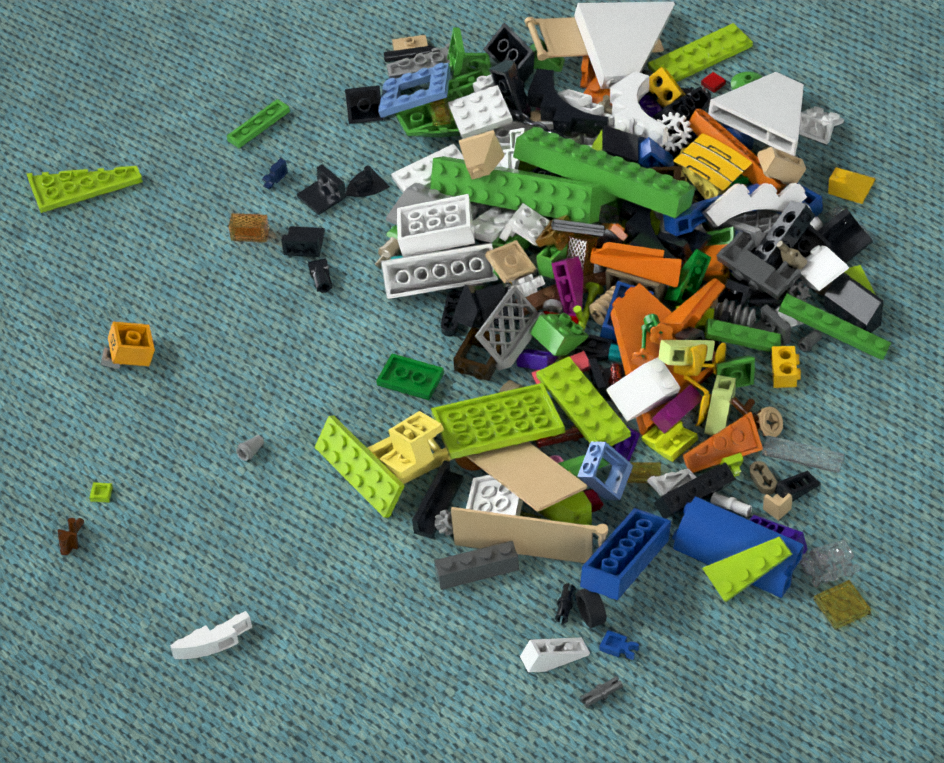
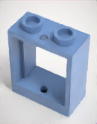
M590 442L577 477L605 500H620L633 465L608 443ZM602 457L612 465L605 484L595 476Z

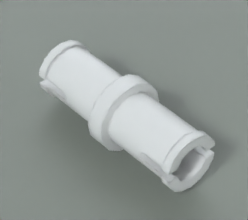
M716 492L711 497L710 502L724 509H731L735 513L747 518L752 512L751 505L739 502L734 497L728 498Z

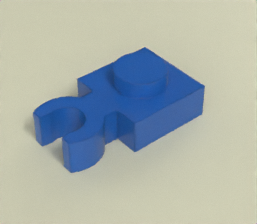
M608 630L599 649L618 658L623 653L626 658L634 660L635 653L630 650L638 651L639 644L636 642L627 643L626 636Z

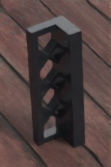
M443 461L412 519L414 534L433 539L437 531L435 516L440 515V511L449 509L464 480L463 475L451 472L450 462Z

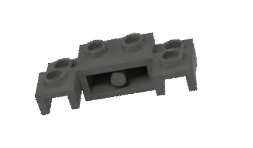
M739 231L734 239L716 255L717 261L731 269L733 276L737 280L745 281L754 291L766 292L778 300L787 288L790 289L801 276L800 270H793L788 266V262L784 261L776 271V268L751 253L755 247V241L752 239L751 241L743 237V233Z

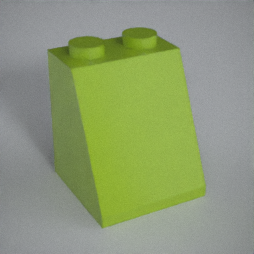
M583 491L541 511H537L552 521L592 525L591 503Z

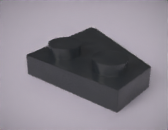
M588 334V338L568 355L570 357L584 351L588 359L596 358L597 361L608 360L611 344H614V341Z

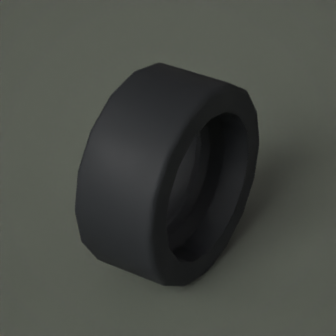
M585 588L577 591L576 601L585 624L589 628H593L605 623L607 619L606 610L599 593L591 592Z

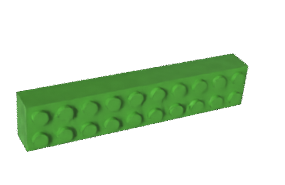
M533 127L516 138L513 155L515 159L571 180L603 185V192L673 218L678 217L692 205L695 186L690 185L686 181L673 179L670 175L657 173L654 169H646L638 163H630L621 157L608 155L605 151L592 149L589 145H581L572 139L559 137L558 134L543 131L540 127Z
M442 156L433 158L430 189H435L442 194L454 197L469 194L471 202L518 210L524 203L543 216L559 218L568 215L571 221L591 224L599 222L603 185L496 166L490 175L472 180L463 159Z

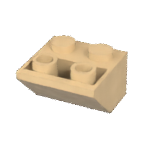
M773 147L762 150L757 154L764 175L768 178H776L787 185L790 183L797 184L806 170L803 159Z

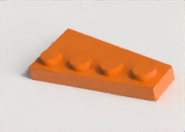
M752 412L747 413L683 454L687 469L694 473L720 464L723 458L738 453L745 456L763 450Z

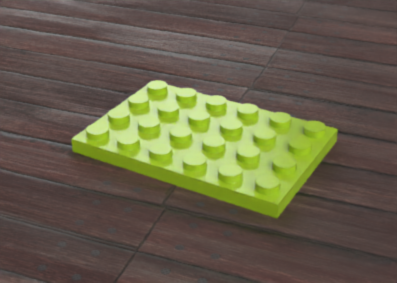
M543 383L431 408L433 419L443 426L444 431L440 435L451 459L565 433V426Z

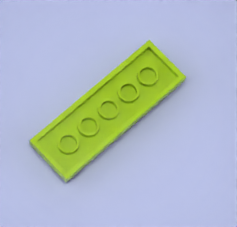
M732 23L648 62V68L653 73L661 67L666 68L674 80L678 82L753 47V41Z
M569 356L536 372L538 380L544 384L546 390L589 443L606 442L613 446L631 437V431Z
M334 415L328 416L314 448L384 518L390 517L405 485Z

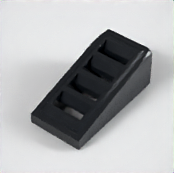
M805 471L779 481L774 492L782 498L787 494H791L793 502L818 487L820 483L809 471Z

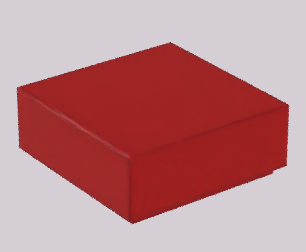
M714 72L701 80V85L713 93L726 84V79Z

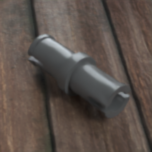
M615 676L602 685L598 684L595 686V689L580 696L582 703H585L584 706L589 708L601 699L606 700L608 695L622 689L623 684L621 680L618 681L619 677Z

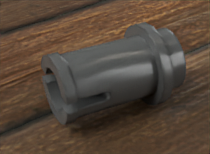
M813 330L806 337H802L798 343L799 348L804 352L810 351L812 346L822 339L821 333Z

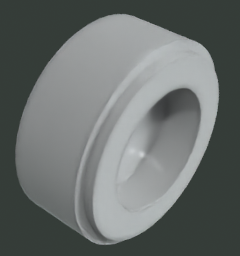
M555 299L546 300L543 303V311L560 314L562 304Z

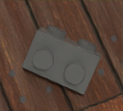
M768 305L761 308L760 321L753 324L752 328L781 334V346L790 343V324L784 321Z

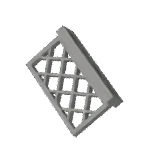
M762 209L740 213L729 218L718 227H713L709 221L708 223L710 231L733 226L735 230H743V237L749 241L751 239L754 240L755 247L757 248L780 214Z
M515 285L511 286L475 335L496 360L495 367L498 370L506 369L513 365L533 337L530 333L539 316L545 315L543 311L538 313ZM513 293L517 297L518 304L512 303ZM504 306H508V316H503ZM513 307H518L519 317L514 316ZM523 308L530 312L528 317H524ZM494 319H499V329L494 328ZM504 319L509 320L510 329H505ZM514 320H519V330H515ZM485 331H489L490 341H487L483 336ZM495 332H500L501 342L495 341ZM505 332L510 333V342H506ZM496 345H501V355L497 353Z

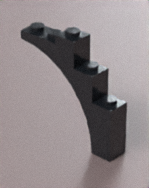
M536 70L528 90V107L540 108L541 121L553 122V129L560 132L563 136H571L572 132L599 135L605 125L609 126V117L581 111L565 102L557 94L554 88V70Z
M625 200L622 203L620 216L628 220L625 224L624 232L628 235L627 239L631 240L629 245L664 250V258L678 259L656 237L650 219L652 210Z

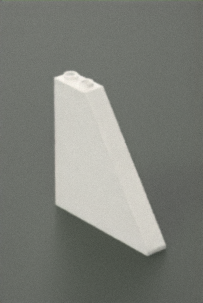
M674 2L578 3L574 17L601 89H610V87L634 71L642 73L671 16L675 5Z
M774 72L711 99L708 114L712 118L740 132L795 156L799 137L804 84Z

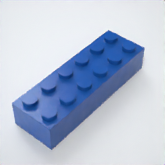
M634 508L582 566L580 587L607 596L610 599L618 600L669 541L671 520Z

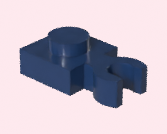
M280 158L271 166L270 173L262 178L266 182L263 187L271 189L274 183H278L288 173L285 160Z

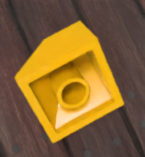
M836 167L829 178L828 194L862 204L876 178Z

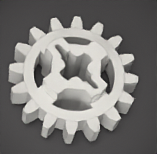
M669 112V117L663 114L662 121L657 119L658 122L664 125L671 121L670 124L666 125L668 130H676L679 133L670 134L667 132V142L663 145L660 144L662 148L665 147L666 151H670L672 148L676 152L677 147L682 149L683 144H689L686 140L687 138L692 139L689 132H692L693 129L688 128L691 123L689 121L685 122L686 117L684 115L680 118L679 113H676L674 116L672 112ZM680 123L683 125L684 131H681Z
M532 274L511 281L512 286L515 285L525 297L538 292L537 288L545 284L542 275L533 278Z

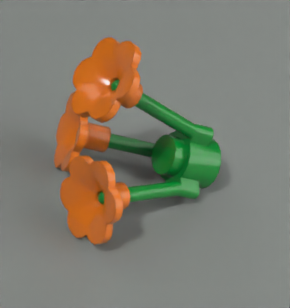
M648 314L643 320L644 325L641 326L642 346L640 352L632 354L631 359L632 364L638 365V367L655 359V355L649 353L646 349L647 332L651 333V342L657 343L659 346L661 340H672L673 328L666 326L665 323H660L656 314Z

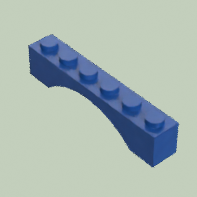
M756 183L747 186L748 194L753 193L761 185ZM722 195L694 203L676 218L663 214L665 231L675 236L692 232L697 226L707 221L702 212Z

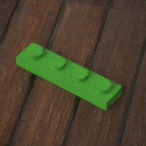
M278 99L229 133L226 136L227 141L238 149L288 114L290 112L289 106Z
M709 318L706 321L705 338L767 352H771L774 346H781V334Z

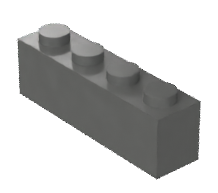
M513 541L434 560L435 572L441 590L519 570L518 554Z

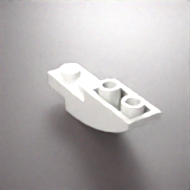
M244 611L241 614L235 615L227 622L217 625L211 631L205 625L200 629H196L188 636L178 639L170 645L173 657L175 659L199 658L218 653L238 644L237 636L252 628L249 614Z

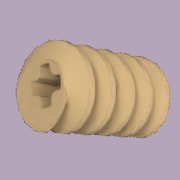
M612 286L610 290L606 291L605 294L601 295L600 298L589 306L590 315L599 325L604 323L616 286Z

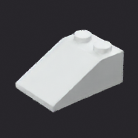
M818 245L805 258L807 264L800 270L801 276L799 278L804 282L805 286L820 291L849 269V267L828 247L823 245L820 247Z
M657 357L643 364L607 388L606 391L628 422L673 400L681 387L664 362Z

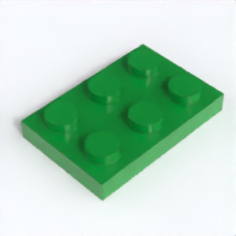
M392 353L378 376L376 383L377 386L430 400L444 375V368Z

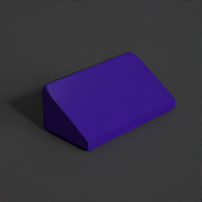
M525 349L517 358V366L541 370L552 365L559 356H554L551 352Z
M627 426L631 431V437L611 447L630 462L640 433Z

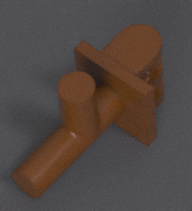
M735 396L729 401L743 416L749 413L755 404V401L749 398L745 405H743ZM761 410L752 414L756 424L757 431L760 427L759 423H757V421L759 420L757 414L760 413Z
M69 518V531L58 529L61 555H69L72 549L77 550L79 548L77 533L84 524L82 518L77 520Z

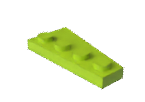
M777 537L705 566L702 569L722 599L727 602L790 557L792 552L783 539Z

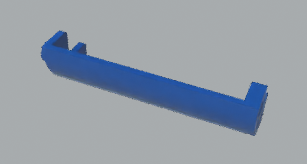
M696 496L691 503L688 502L686 504L679 528L675 530L672 540H674L673 549L707 565L774 538L781 537L792 552V555L751 585L777 597H783L791 586L794 569L802 560L804 544Z

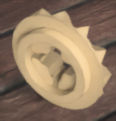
M771 406L762 408L761 412L757 414L759 417L757 423L760 425L758 430L763 432V436H768L769 438L777 437L783 429V419L780 412ZM766 421H771L773 424H767Z

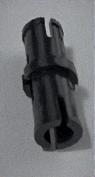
M570 583L563 585L561 597L557 602L558 610L555 620L560 622V618L563 616L562 624L568 622L570 609L574 605L573 597L576 587L571 584L570 591H568Z

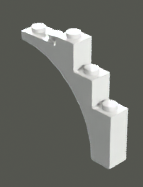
M634 71L610 87L612 117L615 118L614 128L646 139L650 137L655 142L663 145L667 142L668 126L648 116L639 105L641 98L649 92V76Z
M739 183L729 188L702 214L713 227H718L729 218L751 210L766 209L782 213L791 200L802 203L807 196L804 194L805 189L796 183H790L778 195L776 194V188L772 184L764 183L749 195V190L746 186ZM814 217L810 223L817 231L823 225L818 217Z

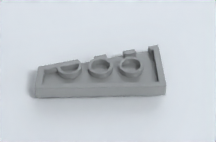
M450 43L441 49L438 47L431 49L432 52L424 55L419 53L412 59L405 58L387 64L389 79L400 78L406 73L413 74L422 68L429 69L438 63L445 64L449 62L450 64V60H447Z

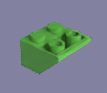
M566 313L540 315L530 333L554 356L569 354L589 336Z

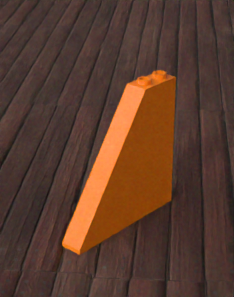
M640 283L635 287L631 286L625 292L623 298L618 297L613 302V309L610 313L626 376L639 368L638 365L632 364L631 359L632 354L640 352L642 346L641 326L644 325L643 320L645 316L656 314L661 322L672 313ZM647 332L646 349L657 358L659 357L660 346L657 343L651 342V333ZM672 333V340H676L675 335ZM713 351L712 363L715 360V351ZM664 363L681 387L677 394L678 396L692 383L684 380V375L674 373V365ZM708 367L701 371L699 375L690 376V378L701 384L714 373V368ZM669 402L636 417L642 436L656 425L651 419Z

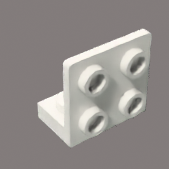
M814 106V108L801 112L799 134L828 144L834 126L844 123V119L840 118V115L837 113L824 112L823 108Z
M523 203L506 224L499 238L506 241L509 236L513 237L517 233L537 246L535 241L550 221Z

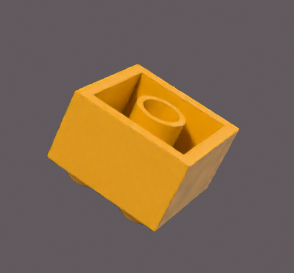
M113 321L108 335L113 364L150 366L155 351L150 325Z

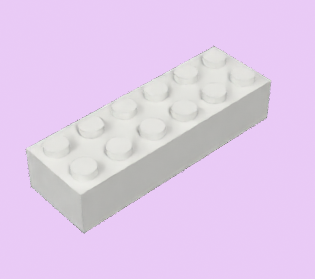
M492 243L381 261L387 298L391 299L461 287L465 284H478L498 280V277L493 273L494 268L485 256L487 251L493 249Z

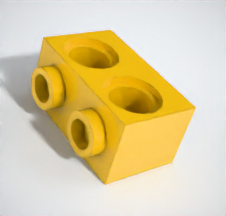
M659 68L649 77V91L657 95V101L663 108L686 95L666 68ZM662 78L663 83L658 87L657 80ZM672 91V99L667 100V94Z
M795 346L772 347L773 388L797 387V380H801V370L797 368V365H799V354L795 353Z

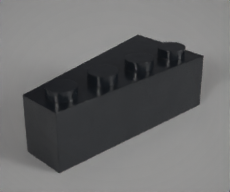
M700 86L672 104L667 105L655 114L653 118L656 121L657 119L662 121L663 114L669 117V112H672L674 116L676 113H679L680 118L684 115L686 117L685 122L689 121L696 109L705 111L711 98ZM680 123V129L681 131H684V127ZM668 130L670 134H679L676 130Z

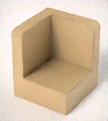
M768 494L764 496L763 510L778 521L792 509L791 494H787L784 498L778 494L774 497Z

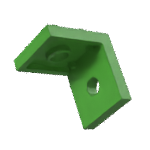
M453 27L447 60H450L449 65L451 67L452 79L483 68L490 75L489 68H491L489 55L487 53H465L461 30L458 27Z

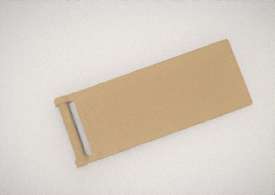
M527 17L524 20L536 47L538 60L543 61L547 58L589 56L575 17L550 19ZM535 25H538L548 52L543 49ZM660 38L652 53L664 51Z
M530 442L466 456L536 511H541L587 489V485Z
M457 507L451 508L454 543L458 546L481 549L513 541L517 554L586 563L594 554L593 533H596L598 536L599 547L605 542L608 535V526L606 524H599L597 526L581 525Z

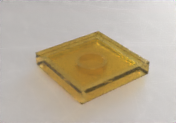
M850 580L814 595L813 600L835 630L871 614V608Z

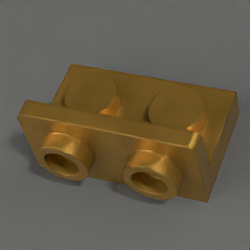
M568 215L556 218L571 221ZM551 220L535 242L539 247L554 244L559 251L563 250L574 233L553 230L551 226L553 220Z

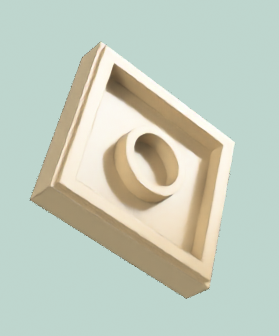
M517 240L487 251L485 254L503 283H509L536 271V267Z

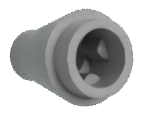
M256 435L240 443L236 449L238 457L243 461L251 460L260 447L264 445L263 438L260 435Z

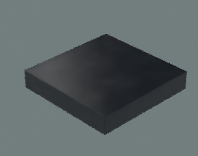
M605 125L602 129V151L614 157H621L627 162L638 163V136Z

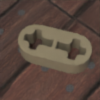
M761 461L753 462L750 465L749 474L759 491L764 495L775 493L777 481L768 466ZM758 469L759 471H762V475H760V473L755 470ZM764 481H766L768 485H771V487L764 485Z

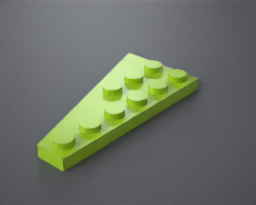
M137 166L116 167L114 170L97 168V171L88 172V169L60 171L58 174L42 172V175H33V173H26L40 213L143 182Z

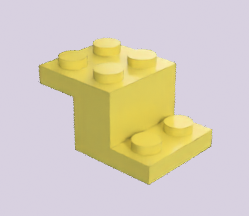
M420 411L388 430L394 450L382 456L379 460L400 478L403 479L410 476L411 473L434 460L428 440L444 431L442 424Z

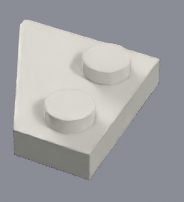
M684 469L658 477L651 476L647 482L662 496L697 477L689 469Z

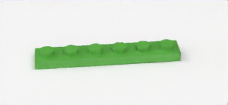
M786 294L778 310L881 360L884 359L891 344L887 340L789 294Z

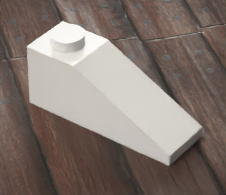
M582 637L535 639L528 642L520 657L528 672H544L586 657L590 652Z

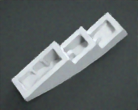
M570 89L557 93L571 106L590 114L609 117V125L615 123V118L611 114L604 113L603 105L592 103L591 95Z

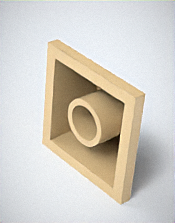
M494 130L459 140L465 165L472 180L490 175L505 156Z

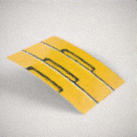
M703 133L673 160V162L688 168L708 180L722 191L752 164L751 161L732 148Z

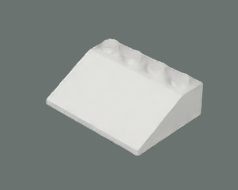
M469 194L397 208L398 243L402 257L475 244Z

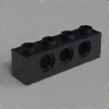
M791 200L753 254L777 270L783 262L781 250L777 247V243L783 241L789 248H793L815 217L807 204Z
M725 462L662 495L654 504L662 518L668 519L683 511L688 502L691 503L695 496L705 499L715 492L728 487L736 478Z

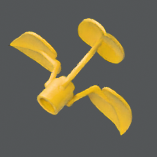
M722 342L718 346L715 360L712 364L704 363L707 357L708 346L700 344L691 348L693 364L674 365V373L684 375V380H688L704 392L698 422L695 426L700 425L707 418L712 394H709L707 389L691 379L690 376L699 375L702 367L714 368V374H716V364L726 359V343Z

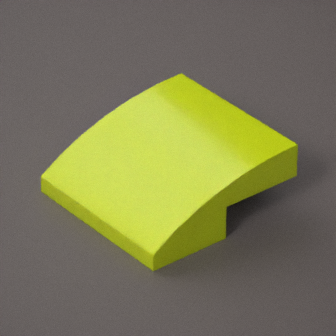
M680 420L665 434L655 425L641 437L646 445L671 462L699 440L698 434L684 428Z

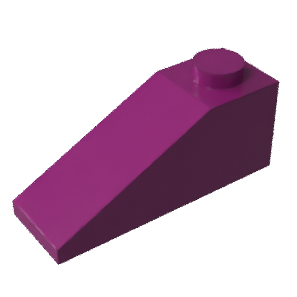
M579 256L551 263L563 312L570 316H576L573 311L575 306H581L582 308L583 271Z
M691 384L651 420L665 434L702 401L703 396Z

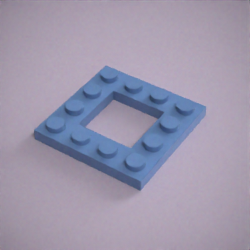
M449 62L445 64L438 63L429 69L422 68L416 73H406L400 78L386 80L383 84L378 111L380 117L447 98L451 71ZM430 82L429 89L427 90L421 89L414 94L400 96L401 90Z

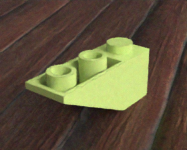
M661 340L658 359L667 365L693 364L691 348L705 344L708 346L705 361H709L713 358L715 341Z
M716 376L704 434L714 435L727 426L732 407L729 401L735 396L736 378Z

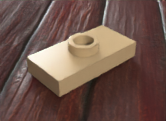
M426 35L392 39L394 50L428 46Z

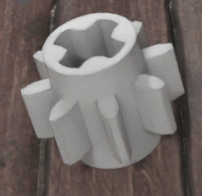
M800 281L798 285L794 283L791 289H787L789 295L806 302L805 299L807 297H811L808 291L810 287H803L804 282Z
M447 509L440 511V515L435 516L436 529L440 534H453L451 512H448Z

